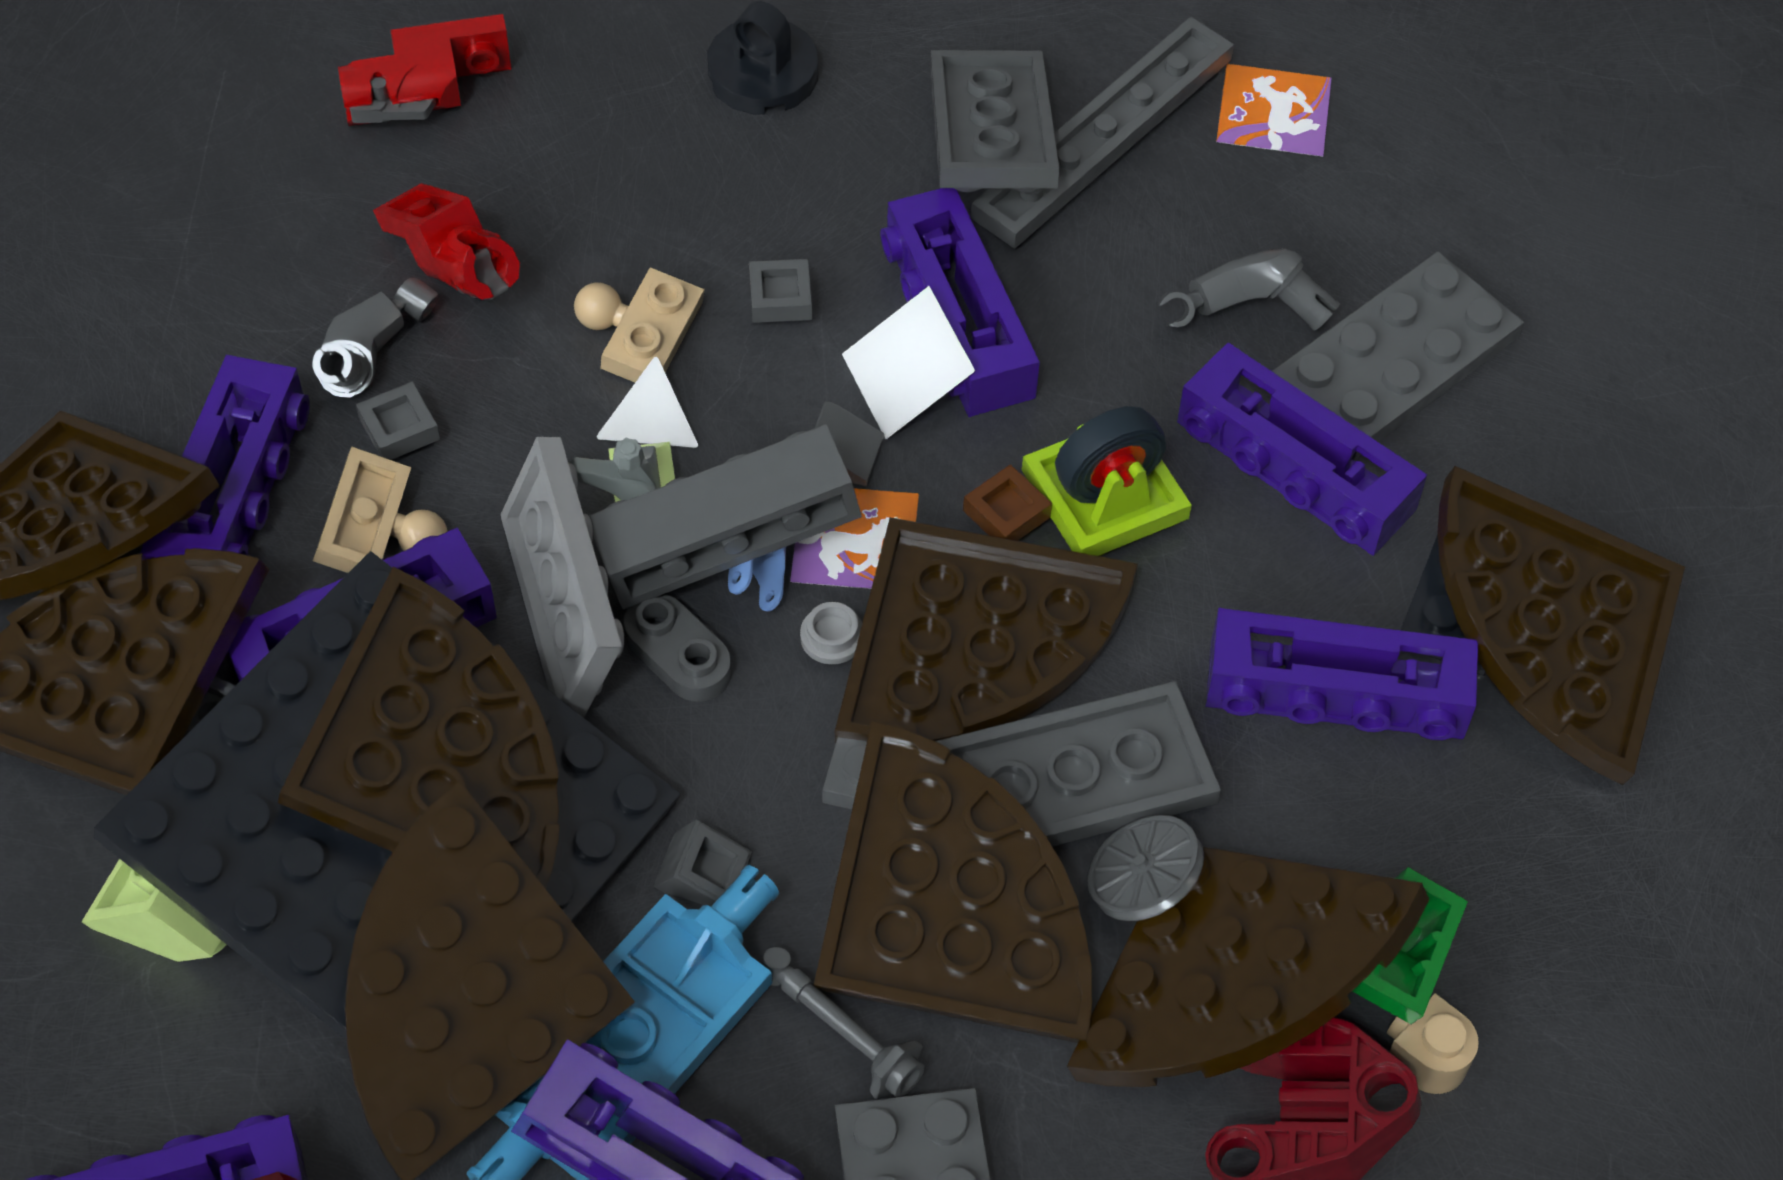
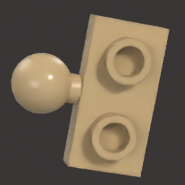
M650 267L629 306L621 302L620 296L614 288L605 283L595 282L584 286L578 292L574 301V311L580 323L589 329L604 330L611 326L617 327L602 353L600 369L636 382L654 357L659 359L664 372L667 371L703 303L705 289Z
M351 447L313 561L349 573L370 551L382 559L389 536L398 539L402 550L405 551L412 548L423 538L439 536L448 532L444 520L433 511L415 510L407 515L397 512L411 467Z

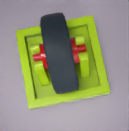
M1124 406L1109 410L1080 425L1068 439L1023 456V474L1052 503L1051 519L1073 552L1099 556L1188 520L1190 517L1192 505L1162 461L1166 450L1163 430L1155 418L1142 407Z

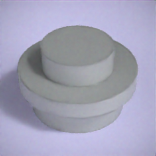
M839 602L822 603L816 606L803 620L800 629L801 645L812 659L820 663L841 664L854 658L862 621L845 604Z

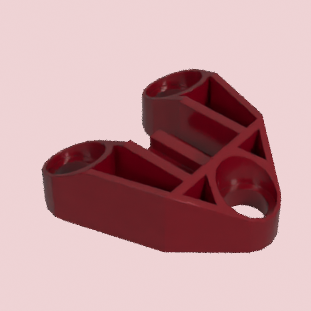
M1332 1018L1319 1029L1289 1047L1240 1068L1250 1073L1287 1080L1282 1081V1088H1279L1281 1121H1275V1125L1236 1124L1219 1130L1207 1145L1205 1152L1207 1168L1212 1180H1360L1417 1121L1422 1106L1417 1079L1408 1066L1353 1023ZM1391 1084H1401L1408 1091L1406 1101L1394 1111H1378L1369 1105V1101L1374 1094L1381 1088ZM1234 1148H1247L1258 1152L1260 1155L1258 1166L1245 1177L1236 1178L1228 1176L1222 1172L1220 1167L1222 1158L1227 1151Z

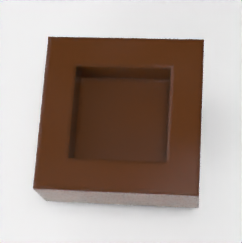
M1011 464L964 496L963 511L987 535L1018 541L1051 517L1052 503Z

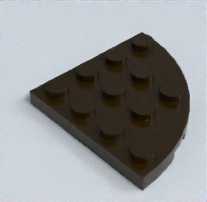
M60 410L0 464V600L36 591L43 592L54 585L76 578L111 562L148 541L173 523L190 518L199 510L202 501L220 485L207 466Z
M1454 466L1444 481L1439 503L1437 533L1440 565L1446 592L1465 638L1477 640V660L1486 674L1508 702L1537 731L1562 751L1591 770L1624 785L1635 774L1685 567Z
M890 517L835 728V743L837 737L867 741L871 721L906 729L933 741H939L1014 722L1033 713L1056 698L1081 677L1101 654L1115 633L1127 608L1136 578L1138 563Z
M195 548L186 549L185 555H170L147 559L141 553L113 560L76 578L54 585L26 602L6 617L11 624L0 633V751L127 795L183 739L267 576L269 568L259 558L230 551Z
M392 567L280 791L278 803L393 852L406 832L423 813L460 781L546 889L553 871L559 841L560 824H558L559 805L557 793L559 773L552 740L540 707L524 677L505 650L499 644L493 646L474 625L463 617L464 610L459 605L427 583Z
M871 721L814 986L821 991L1075 1043L1079 1041L1086 1042L1092 1009V967L1087 937L1076 894L1062 862L1046 835L1025 808L998 781L992 777L988 778L970 763L952 754L949 748L906 729Z
M460 781L423 813L406 832L385 863L363 910L356 930L348 967L345 1019L347 1050L354 1084L367 1124L383 1156L399 1180H415L545 1076L567 1039L578 1046L586 1043L635 1003L633 998Z
M1203 847V867L1196 883L1188 894L1167 911L1136 922L1090 1017L1086 1042H1078L1068 1062V1069L1078 1082L1118 1087L1157 1086V1079L1160 1077H1171L1196 1071H1202L1205 1078L1214 1077L1248 1066L1289 1047L1313 1033L1351 1004L1347 995L1364 981L1378 964L1387 968L1414 931L1429 901L1423 884Z

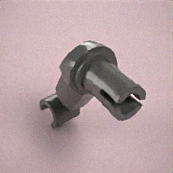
M1277 248L1230 260L1191 280L1189 283L1190 293L1167 292L1160 297L1157 305H1163L1173 298H1179L1184 303L1185 311L1183 316L1166 324L1167 326L1178 328L1185 326L1192 320L1195 309L1202 315H1211L1247 300L1263 299L1268 296L1272 299L1278 296L1315 331L1332 316L1333 313L1330 311H1335L1339 307L1340 302L1336 298L1334 299L1302 270L1304 263L1301 261L1303 258L1301 255L1288 248Z
M409 278L400 286L392 301L384 293L379 292L362 303L335 316L327 330L322 348L316 351L312 363L314 373L325 390L334 396L350 398L367 389L375 376L377 352L404 327L402 313L406 312L418 322L424 321L435 308L436 302L434 300L438 293L420 279Z

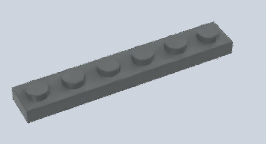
M1189 17L1054 133L1059 162L1058 189L1020 192L1012 188H989L972 203L971 219L1015 249L1232 60L1234 44L1196 19Z

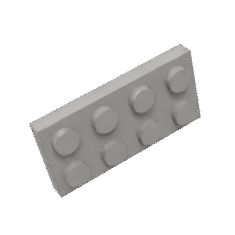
M536 437L500 516L548 690L584 718L595 696L600 694L603 682L615 659L619 658L622 654L624 632L621 622L618 619H614L608 600V577L606 570L603 566H598L592 545L593 528L591 519L587 514H583L577 494L578 478L576 468L572 463H568L561 437Z

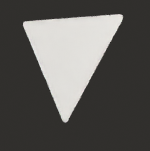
M657 357L651 360L598 433L597 438L599 440L621 441L627 437L629 439H636L638 443L645 444L670 442V446L698 447L695 436Z

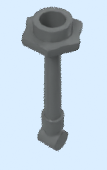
M772 947L766 950L762 965L772 972L771 986L781 985V990L796 1003L802 1002L820 1019L873 1061L871 1065L872 1082L870 1093L875 1099L892 1094L895 1097H904L917 1085L925 1070V1066L919 1061L923 1048L921 1043L909 1041L904 1044H894L884 1048L831 999L816 988L814 980L801 969H794L790 966L791 956L788 951L780 947Z

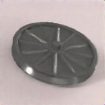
M1152 815L1134 820L1109 836L1093 856L1087 874L1089 893L1100 910L1114 919L1138 921L1157 916L1182 900L1196 883L1204 861L1202 843L1191 826L1180 818L1169 815Z

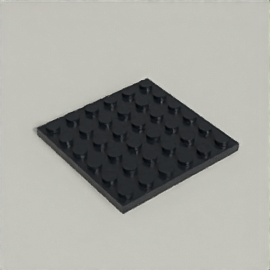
M372 551L94 827V839L346 1041L345 1004L347 977L355 934L368 896L385 863L393 852L278 803V798L392 569L391 566ZM515 664L540 707L552 740L559 773L557 782L558 824H560L559 841L553 871L546 890L571 922L574 923L672 809L680 793Z

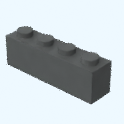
M827 424L809 431L796 432L781 442L749 454L736 455L721 465L689 477L674 479L661 488L630 500L614 502L604 510L588 515L592 522L593 537L622 609L862 517L851 478Z

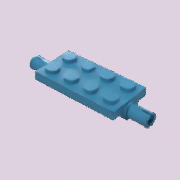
M746 865L737 879L711 907L703 905L699 910L686 909L665 894L603 961L635 1003L586 1043L595 1045L609 1053L618 1063L617 1070L641 1084L644 1081L655 1082L675 1094L772 984V972L752 958L742 945L744 941L742 933L767 905L779 895L777 886L767 875L764 874L756 882L754 878L759 874V870L751 865ZM543 1077L495 1115L507 1124L509 1129L482 1159L467 1171V1176L470 1180H521L541 1157L551 1159L576 1180H590L511 1132ZM613 1114L598 1137L608 1142L612 1134L631 1144L636 1137L616 1126L615 1124L619 1117Z

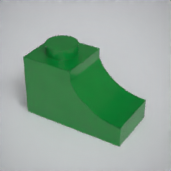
M1407 867L1395 879L1422 883L1429 901L1414 931L1387 968L1378 964L1371 974L1352 992L1412 1025L1424 1016L1468 901Z

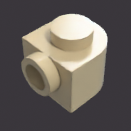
M1436 993L1429 1000L1422 1018L1411 1025L1396 1017L1387 1031V1034L1395 1039L1390 1053L1410 1068L1417 1079L1419 1090L1431 1094H1443L1457 1088L1463 1082L1478 1050V1035L1471 1021Z

